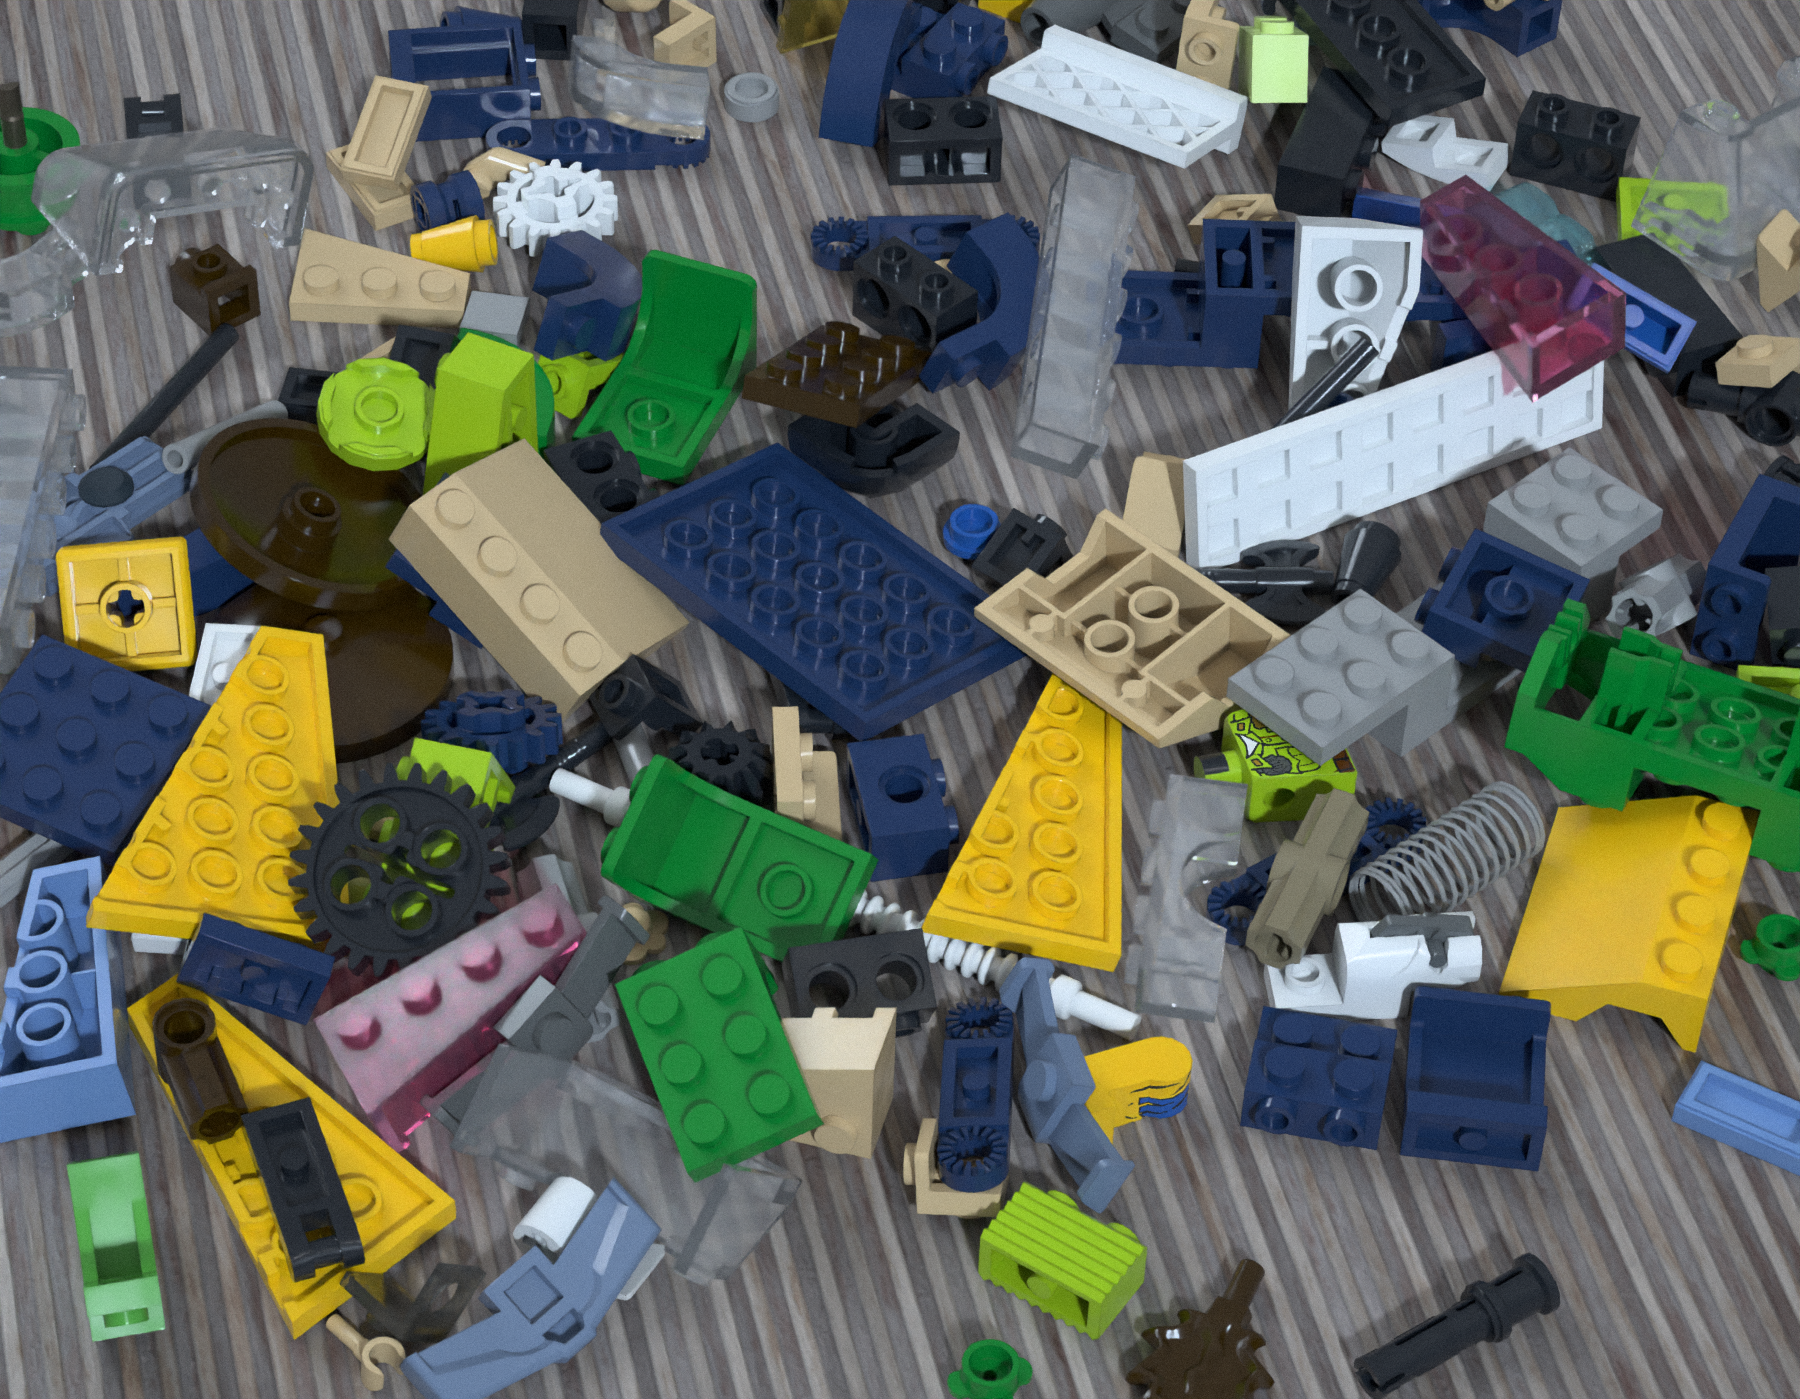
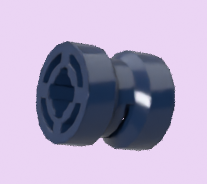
M468 170L449 175L444 183L435 184L432 181H427L411 186L410 200L412 211L421 233L422 231L477 215L479 220H485V210L480 189L475 178Z

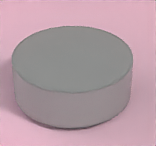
M748 72L736 75L725 84L724 108L731 117L739 121L761 122L773 117L779 109V86L774 79L761 73Z

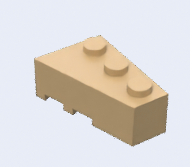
M815 1008L812 1018H781L824 1125L799 1135L790 1141L820 1147L831 1153H846L868 1159L872 1158L893 1099L897 1008H876L873 1018H838L839 1015L836 1008Z

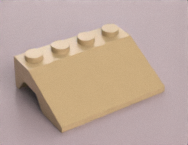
M525 438L455 472L410 504L389 538L390 542L412 564L415 570L529 697H542V705L553 703L557 705V713H561L562 723L632 654L645 660L690 623L661 590L617 558L600 535L601 523Z
M1106 508L1096 516L1081 551L1045 578L1026 568L974 608V617L1157 748L1169 746L1224 728L1225 718L1230 713L1243 709L1226 696L1228 678L1291 636Z

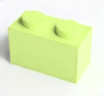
M1255 16L1254 26H1240L1238 92L1249 97L1251 103H1307L1309 35L1295 27L1294 21H1287V17Z

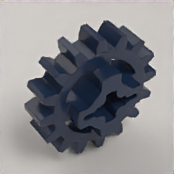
M505 689L501 692L487 691L486 693L471 690L462 693L456 697L457 703L443 700L439 702L440 710H427L425 712V720H421L422 739L491 752L504 771L510 774L523 771L528 767V762L535 764L545 763V755H557L559 753V745L563 744L562 715L557 713V705L554 703L542 705V697L540 696L524 700V693L513 689Z

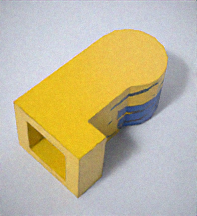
M1151 1037L1084 1056L1096 1085L1095 1090L1084 1105L1112 1144L1115 1127L1141 1120L1145 1116L1160 1119L1172 1117L1180 1113L1187 1105L1193 1060L1190 1051L1184 1044L1173 1038Z

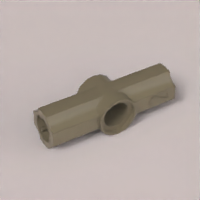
M1335 788L1330 793L1317 794L1294 840L1285 839L1281 844L1269 874L1266 895L1262 903L1259 904L1247 930L1245 945L1255 952L1261 963L1281 970L1289 964H1300L1323 915L1331 917L1335 912L1346 885L1350 861L1357 850L1361 838L1365 835L1368 824L1369 811L1358 803L1356 795Z

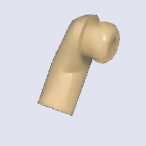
M494 147L468 162L463 171L468 170L473 175L484 200L490 196V191L496 188L499 182H505L510 179L511 171L516 170L527 174L530 173L529 163L535 162L542 167L545 166L546 162L503 147Z

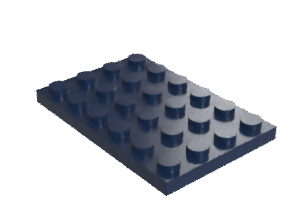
M778 442L601 523L600 535L618 559L859 741H866L1027 656L1025 652L974 617V608L990 595Z

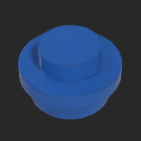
M967 504L960 506L952 512L944 525L943 543L952 554L964 559L976 560L999 529L1001 523L997 514L984 505Z

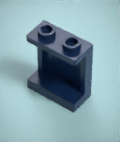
M1759 473L1708 563L1689 654L1736 671L1738 665H1753L1772 582L1771 578L1765 575V568L1800 566V487Z
M1425 986L1415 988L1408 1028L1400 1155L1539 1171L1548 1119V1106H1544L1546 1041L1551 1018V1003L1549 1001L1520 996L1460 991L1451 988Z

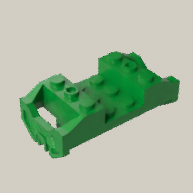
M1567 598L1563 604L1562 612L1559 611L1556 616L1554 625H1549L1548 630L1544 631L1536 646L1517 693L1504 747L1526 756L1559 790L1578 796L1584 803L1597 808L1611 807L1623 811L1646 772H1649L1664 783L1688 785L1714 794L1726 804L1737 807L1750 806L1761 811L1749 855L1766 860L1769 865L1780 871L1800 872V699L1681 660L1682 649L1661 643L1654 635L1627 626L1623 629L1621 639L1588 629L1591 617L1586 604ZM1565 684L1569 685L1592 701L1579 721L1545 710L1547 702L1557 688L1562 689Z

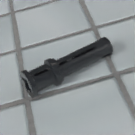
M1531 1253L1522 1254L1514 1259L1512 1269L1487 1283L1477 1280L1467 1285L1460 1296V1301L1447 1310L1423 1321L1378 1349L1376 1348L1356 1358L1354 1367L1359 1370L1355 1372L1356 1377L1364 1391L1372 1399H1383L1391 1392L1400 1388V1386L1455 1357L1468 1347L1476 1345L1481 1341L1488 1343L1501 1342L1510 1337L1514 1325L1536 1313L1547 1315L1554 1312L1560 1306V1293L1557 1283L1549 1269L1538 1257Z

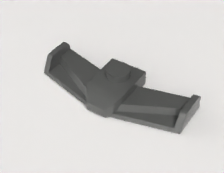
M603 896L598 901L602 908L600 914L555 986L540 975L493 1027L506 1041L434 1098L426 1094L420 1100V1104L463 1144H466L473 1138L468 1132L471 1128L541 1073L547 1077L554 1078L590 1040L593 1034V1026L588 1021L589 1017L635 943L645 945L650 937V934L624 907L609 896Z

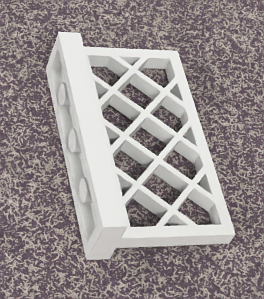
M1057 25L1044 30L1040 49L992 76L987 93L1184 169L1213 149L1230 154L1238 148L1249 101L1247 96Z

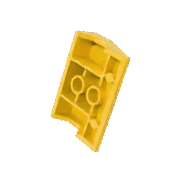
M1697 795L1629 801L1623 811L1611 807L1597 808L1590 805L1558 807L1499 995L1520 996L1549 1001L1551 1003V1015L1573 1021H1578L1607 1004L1655 1016L1663 1020L1683 1050L1696 1053L1748 866L1749 851L1760 811L1732 806Z

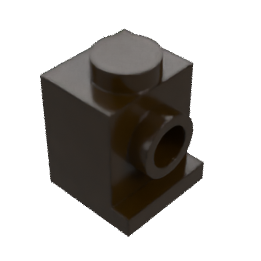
M219 244L203 251L195 247L188 248L177 257L175 264L169 266L173 303L209 336L222 323L230 324L235 328L261 315L256 269L250 264L243 267ZM225 295L231 302L219 307L218 298Z

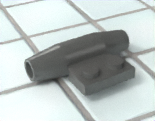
M1033 0L1023 11L1020 22L1025 36L1038 47L1042 45L1044 30L1053 25L1079 34L1102 22L1111 35V42L1126 52L1161 64L1179 50L1183 19L1191 0Z

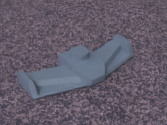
M1024 957L1015 964L999 990L1002 1004L1016 1014L1026 1062V1071L1018 1085L1019 1102L1034 1142L1050 1144L1079 1186L1077 1195L1082 1203L1100 1214L1109 1205L1134 1169L1135 1164L1133 1161L1123 1160L1084 1105L1095 1090L1096 1085L1076 1036L1059 1033L1049 979L1055 972L1053 963L1047 959Z
M613 1177L554 1265L535 1245L484 1289L478 1297L493 1314L492 1316L419 1353L415 1352L408 1356L400 1365L401 1371L426 1399H484L552 1363H567L597 1336V1326L662 1229L619 1181Z

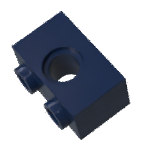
M924 734L847 743L846 790L863 851L873 854L879 859L870 882L948 872L949 845L959 843L958 819L954 805L944 806L942 797L946 795L943 764L940 758H930Z

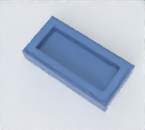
M1701 1060L1674 1107L1671 1121L1800 1176V1102Z

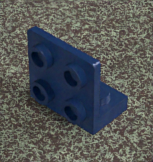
M204 913L192 940H187L176 982L306 1026L330 979L335 957L310 949L305 945L245 927L235 921L225 920Z

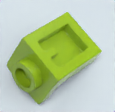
M588 351L552 361L540 354L538 364L544 370L552 386L555 411L570 419L581 417L589 390L597 389L599 385L608 382L624 354L621 353L619 356L608 361H604Z

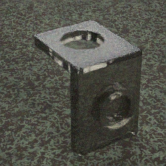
M439 1263L416 1299L388 1274L346 1271L339 1284L368 1310L365 1315L367 1321L381 1333L400 1341L439 1343L447 1338L486 1276V1272L479 1266ZM458 1283L457 1289L448 1303L442 1308L431 1312L432 1305L437 1296L448 1286Z

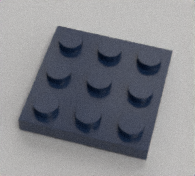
M42 634L0 692V818L87 856H100L102 862L114 867L119 856L130 843L135 830L154 799L160 794L170 778L181 755L189 747L194 734L212 706Z

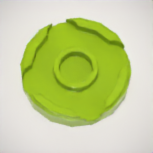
M387 358L358 359L346 364L345 370L337 373L335 377L333 373L324 382L316 412L319 434L331 452L350 465L371 471L401 469L419 461L428 451L435 390L431 384L428 388L426 383L418 378L419 372L405 363Z

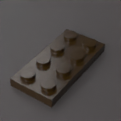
M829 321L746 374L741 398L857 428L920 382L919 375L932 353L915 349V342L905 337L884 335L880 339L860 335V328L853 324Z

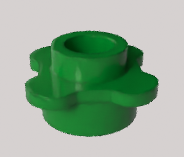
M1772 914L1764 917L1759 921L1753 939L1745 940L1741 943L1739 950L1741 958L1749 964H1759L1764 971L1774 974L1779 980L1794 981L1800 977V920L1786 914Z
M995 1339L980 1340L972 1343L965 1350L962 1356L961 1369L949 1374L947 1388L949 1393L957 1399H1013L1020 1386L1030 1383L1033 1370L1031 1364L1026 1359L1019 1357L1014 1348L1009 1344ZM985 1377H993V1378H996V1380H995V1381H988V1380H984V1378H985Z

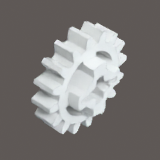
M552 159L550 166L542 167L532 162L529 163L530 173L524 174L513 170L510 172V183L499 182L497 185V196L493 197L494 222L497 223V234L499 237L509 236L510 247L513 249L522 247L525 244L528 245L529 256L536 257L544 250L547 238L583 230L602 241V235L614 234V221H618L617 195H614V184L612 181L601 182V171L598 169L585 174L582 172V163L577 161L569 168H561V163L558 159Z

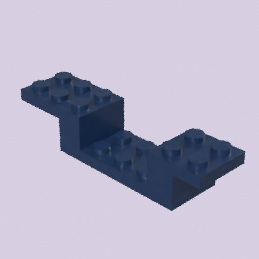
M1203 219L1198 273L1082 269V363L1258 369L1263 316L1281 315L1291 317L1296 222ZM1408 226L1423 230L1419 293L1405 321L1429 320L1432 355L1439 323L1490 316L1513 309L1504 293L1506 283H1501L1496 229Z

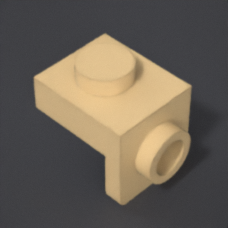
M1748 335L1740 339L1735 347L1715 362L1718 384L1772 388L1791 371L1800 374V338Z
M923 1118L917 1143H906L903 1161L904 1184L916 1185L917 1214L955 1215L963 1219L997 1217L999 1211L1003 1210L1010 1173H1008L1006 1179L1001 1184L987 1191L966 1193L951 1189L942 1182L939 1176L937 1158L938 1120L937 1118ZM972 1156L964 1158L962 1161L964 1166H966L967 1161H970L972 1167H976V1161L980 1160L982 1165L984 1164V1157Z

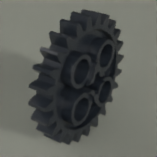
M387 763L383 782L375 784L370 775L363 769L359 771V791L352 794L345 786L338 782L334 785L340 803L334 809L317 801L313 805L323 820L319 828L310 825H300L298 829L301 835L311 844L310 850L290 852V858L295 865L305 869L306 873L289 879L288 885L295 893L309 896L298 902L293 907L294 911L301 920L317 918L308 927L306 934L314 944L330 938L324 953L334 956V963L350 952L348 969L357 977L366 970L370 962L373 963L375 977L383 984L387 983L394 966L399 967L403 977L409 984L415 983L418 964L426 963L436 977L442 976L441 956L449 953L460 963H466L467 957L461 943L466 938H469L476 943L485 945L488 940L478 925L481 919L501 921L503 918L499 909L490 902L492 896L509 895L511 888L507 881L494 876V873L512 867V861L507 853L491 850L507 840L506 835L500 826L484 828L491 821L494 813L487 802L470 808L476 794L469 784H464L450 794L452 778L445 770L439 772L431 784H427L426 772L421 764L415 763L408 779L402 780L394 765ZM387 817L400 819L399 830L392 839L382 843L370 841L371 828L377 821ZM449 842L461 845L460 857L453 865L442 869L430 866L431 855L437 847ZM353 847L367 852L377 861L385 863L396 870H403L408 863L419 879L429 884L452 888L455 890V895L450 899L443 898L434 894L425 886L404 876H398L393 883L380 866L361 859L349 858L346 856L348 849ZM360 877L370 879V890L363 900L354 904L341 903V891L347 882ZM419 903L432 906L431 918L426 925L416 930L401 928L402 915L407 908Z

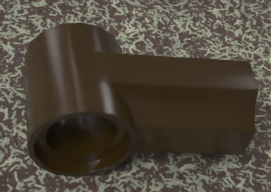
M192 998L174 999L164 1004L155 1013L152 1022L158 1074L165 1083L169 1084L191 1140H204L210 1145L232 1138L235 1132L242 1126L241 1115L248 1114L249 1112L217 1036L215 1014L207 1004L200 1000Z

